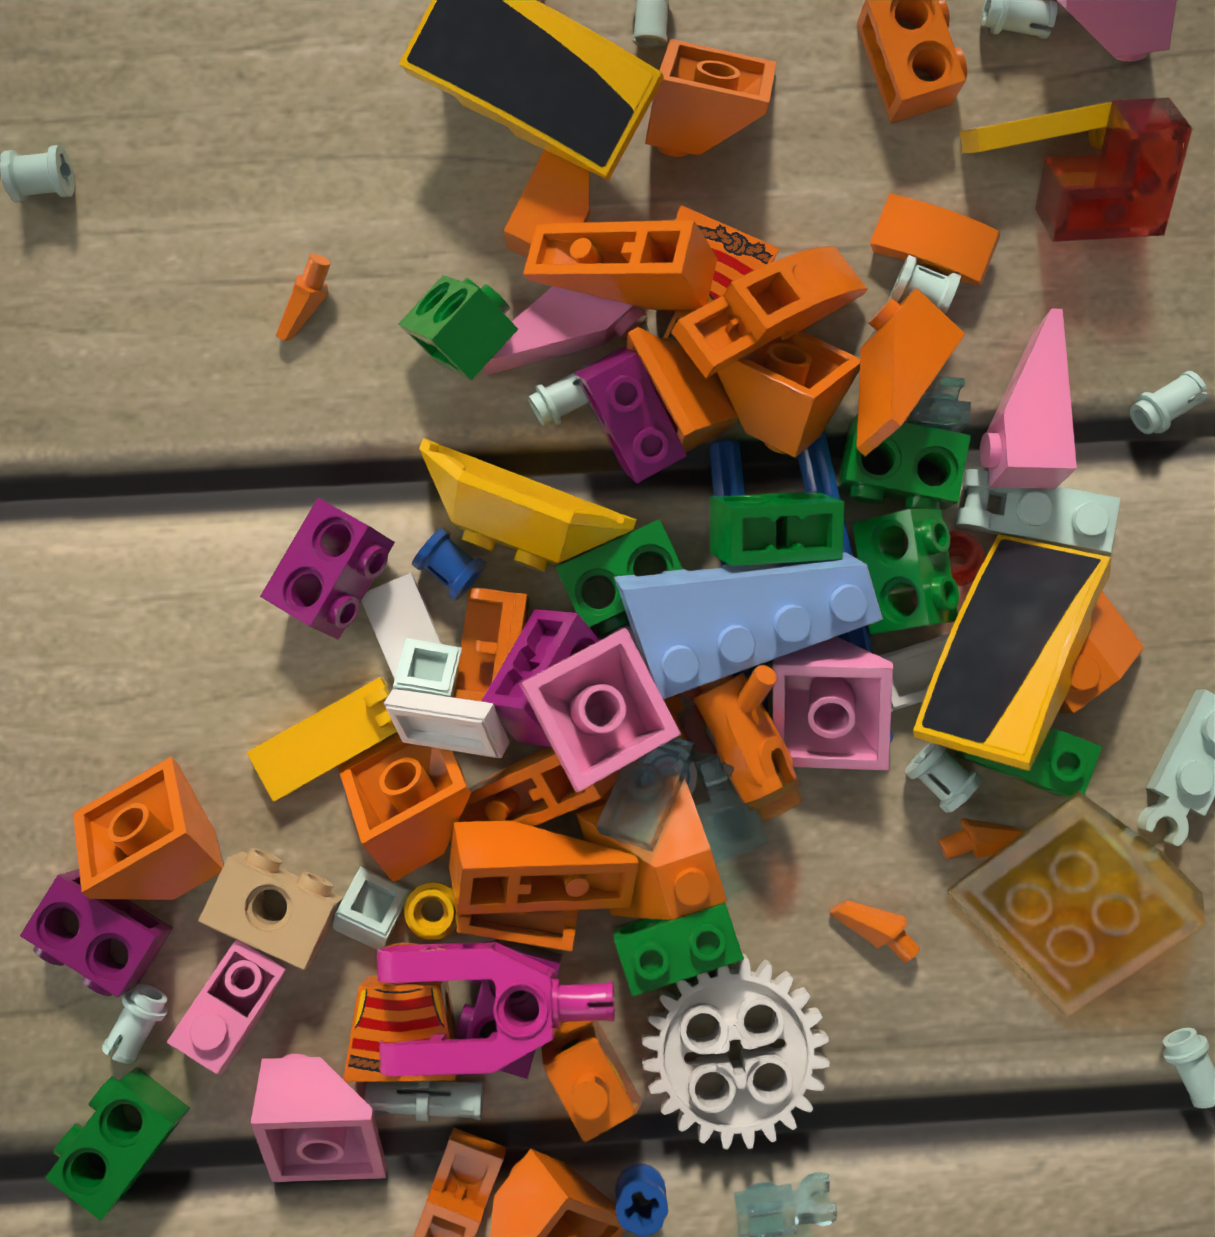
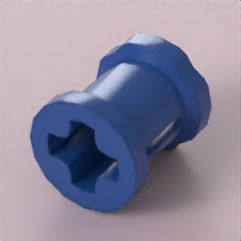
M444 527L437 530L426 541L414 557L412 565L417 570L425 568L449 588L448 596L457 601L476 582L486 568L487 562L481 557L474 560L450 539L451 532Z
M643 1163L633 1164L624 1169L617 1178L615 1186L617 1201L615 1208L617 1219L622 1228L642 1237L652 1235L661 1229L669 1209L665 1180L660 1172L651 1165ZM642 1191L646 1200H650V1204L640 1206L637 1199H632V1195Z

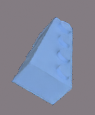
M846 552L843 553V559L740 566L721 565V568L695 571L683 569L664 571L663 574L614 577L640 655L663 699L883 619L867 564Z

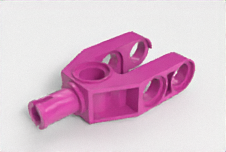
M498 942L400 945L377 949L379 982L404 983L490 979L496 985V999L493 1011L498 1032H492L488 1038L447 1039L446 1033L434 1034L429 1040L400 1041L388 1044L383 1043L382 1040L379 1043L380 1073L383 1075L422 1076L494 1073L553 1040L558 1028H561L562 1022L599 1020L615 1022L613 982L561 985L560 979L555 977L554 968ZM519 990L528 991L533 994L539 1003V1014L529 1019L520 1018L515 1015L509 1003L510 994Z

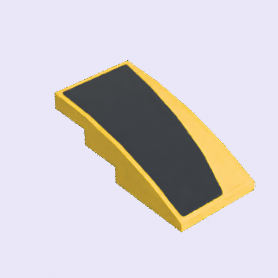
M431 0L399 62V65L407 74L453 95L462 106L507 126L516 137L607 180H610L664 79L661 71L610 40L537 0Z
M998 534L973 581L949 634L913 729L914 738L1030 771L1071 687V669L1091 630V612L1111 574V557Z

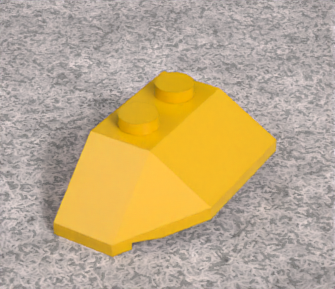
M423 438L419 447L451 522L457 529L464 531L461 541L488 552H493L495 544L516 551L513 560L526 567L545 572L548 564L555 567L635 530L637 519L617 513Z

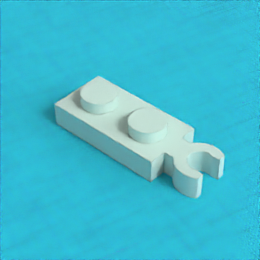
M1206 689L1195 691L1146 787L1160 795L1157 803L1146 807L1138 818L1137 828L1153 832L1158 820L1165 817L1169 822V831L1163 841L1170 845L1180 846L1187 838L1189 823L1186 816L1188 812L1206 816L1215 798V694Z

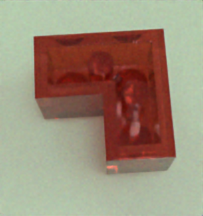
M1170 97L1112 100L1100 155L1049 157L1044 159L1035 210L1052 242L1165 236L1193 129Z

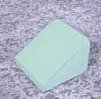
M406 638L393 689L454 698L462 648Z
M360 866L334 915L332 927L337 932L376 950L384 948L403 911L411 889Z

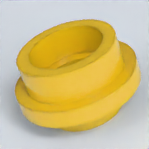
M431 881L419 885L410 893L405 902L404 916L408 927L414 934L423 939L437 940L446 937L456 928L459 915L456 912L453 889L450 886L441 882ZM428 900L439 901L444 908L443 917L436 920L428 918L424 913L425 902Z

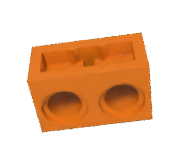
M865 0L857 26L890 124L952 105L966 81V59L962 49L954 47L949 33L950 16L945 0ZM907 19L917 29H905L896 20ZM913 70H926L933 76L935 81H923L915 75Z

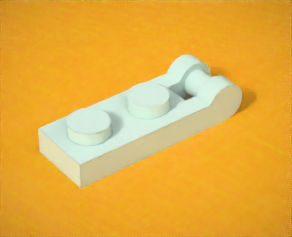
M979 469L965 470L962 488L967 490L965 505L962 508H958L955 526L994 535L1001 534L1101 555L1112 553L1120 498L1059 486L1056 489L990 488L988 471ZM989 495L1001 497L998 514L986 511Z

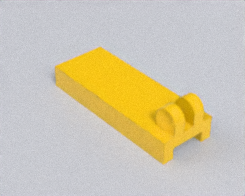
M1126 99L960 131L962 154L982 152L1088 131L1089 143L1092 148L1097 150L1116 148L1122 143L1124 138L1123 123H1128Z
M383 677L373 680L246 752L273 802L284 798L398 733L384 705L390 692Z

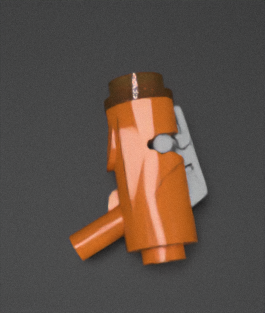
M764 665L756 667L748 680L743 672L734 677L731 674L701 685L699 687L702 693L693 698L707 725L706 733L717 749L721 763H723L724 772L729 775L742 803H746L750 811L756 810L761 821L783 814L803 801L798 791L802 784L794 772L791 754L770 715L762 705V701L777 681L776 673L770 667Z

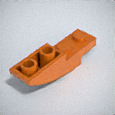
M835 246L811 248L776 260L731 282L723 296L679 319L671 332L704 377L707 378L779 336L783 341L863 296L868 288Z

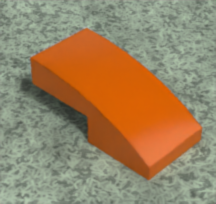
M889 193L870 245L873 253L906 260L908 255L917 258V263L925 265L927 269L947 277L951 273H955L961 276L960 282L981 287L1000 239V231L951 210Z
M453 1127L413 1237H475L507 1147Z

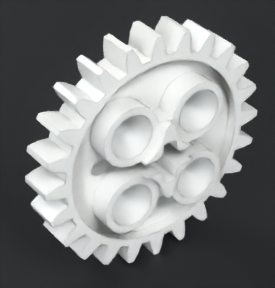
M743 954L744 960L737 962L736 969H729L728 965L717 968L714 972L696 975L697 979L692 982L688 979L676 982L679 989L677 995L660 990L658 996L666 1008L665 1012L649 1010L647 1013L648 1021L659 1030L658 1032L642 1034V1045L657 1051L642 1058L643 1070L660 1072L648 1082L649 1091L651 1094L668 1092L660 1103L661 1112L666 1115L680 1109L677 1124L681 1132L688 1129L694 1122H697L698 1137L701 1143H705L714 1130L719 1131L723 1149L729 1148L734 1133H742L743 1140L748 1149L753 1148L754 1131L762 1129L771 1142L776 1141L774 1123L779 1120L794 1130L797 1126L791 1110L795 1106L807 1112L813 1110L810 1101L804 1094L806 1089L823 1091L825 1087L821 1079L812 1073L813 1069H823L830 1065L826 1055L814 1051V1048L829 1042V1037L825 1031L810 1029L823 1018L818 1008L801 1010L810 998L807 990L802 987L788 993L793 977L789 972L785 971L773 981L771 979L772 965L768 960H764L756 972H752L746 954ZM756 1005H767L773 1009V1017L766 1027L751 1029L744 1024V1017L750 1008ZM700 1013L710 1014L717 1019V1026L714 1032L704 1038L692 1036L687 1031L689 1020ZM777 1039L785 1040V1045L782 1048L765 1047V1045L773 1043ZM740 1040L743 1047L740 1050V1059L732 1061L727 1054L730 1048L729 1041ZM689 1052L708 1054L698 1057L691 1062L684 1059L685 1054ZM774 1063L781 1066V1076L774 1084L760 1086L753 1081L755 1071L761 1065ZM717 1072L726 1078L723 1088L718 1093L707 1095L695 1088L698 1079L703 1074Z

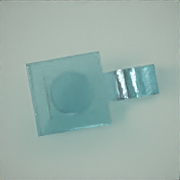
M939 376L934 391L924 392L904 422L957 433L962 431L970 424L971 402L958 401L960 390L965 386V378Z
M715 755L695 762L701 782L709 798L708 802L695 807L715 863L768 845L754 801L742 803L737 791L732 792L720 758Z
M822 1172L809 1174L801 1181L798 1189L795 1191L792 1190L791 1183L776 1186L773 1183L762 1182L749 1186L745 1191L734 1192L738 1236L779 1237L797 1234L796 1225L814 1224L825 1226L837 1220L835 1202L818 1204L811 1199L815 1194L830 1192L829 1174Z

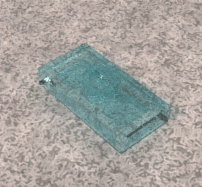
M675 737L622 767L596 825L599 834L653 852L695 755L694 743Z

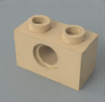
M250 848L248 853L241 851L227 857L198 922L298 968L306 969L316 960L333 923L334 915L344 897L331 892L334 885L321 876L303 871L299 877L279 868L282 860L266 851ZM267 890H276L284 896L287 903V911L283 918L274 917L266 911L263 898Z

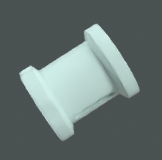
M53 145L48 148V152L18 155L13 150L1 153V178L4 188L13 202H25L28 199V195L57 192L60 197H72L74 194L75 178L67 151L63 146Z
M908 255L898 274L889 299L893 298L898 303L902 302L917 288L946 314L958 288L961 276L951 273L947 277L918 265L917 258Z
M930 742L912 759L904 773L910 779L919 778L941 800L939 807L945 813L952 812L966 802L977 790L982 782V777L976 771L968 772L946 750L947 747Z

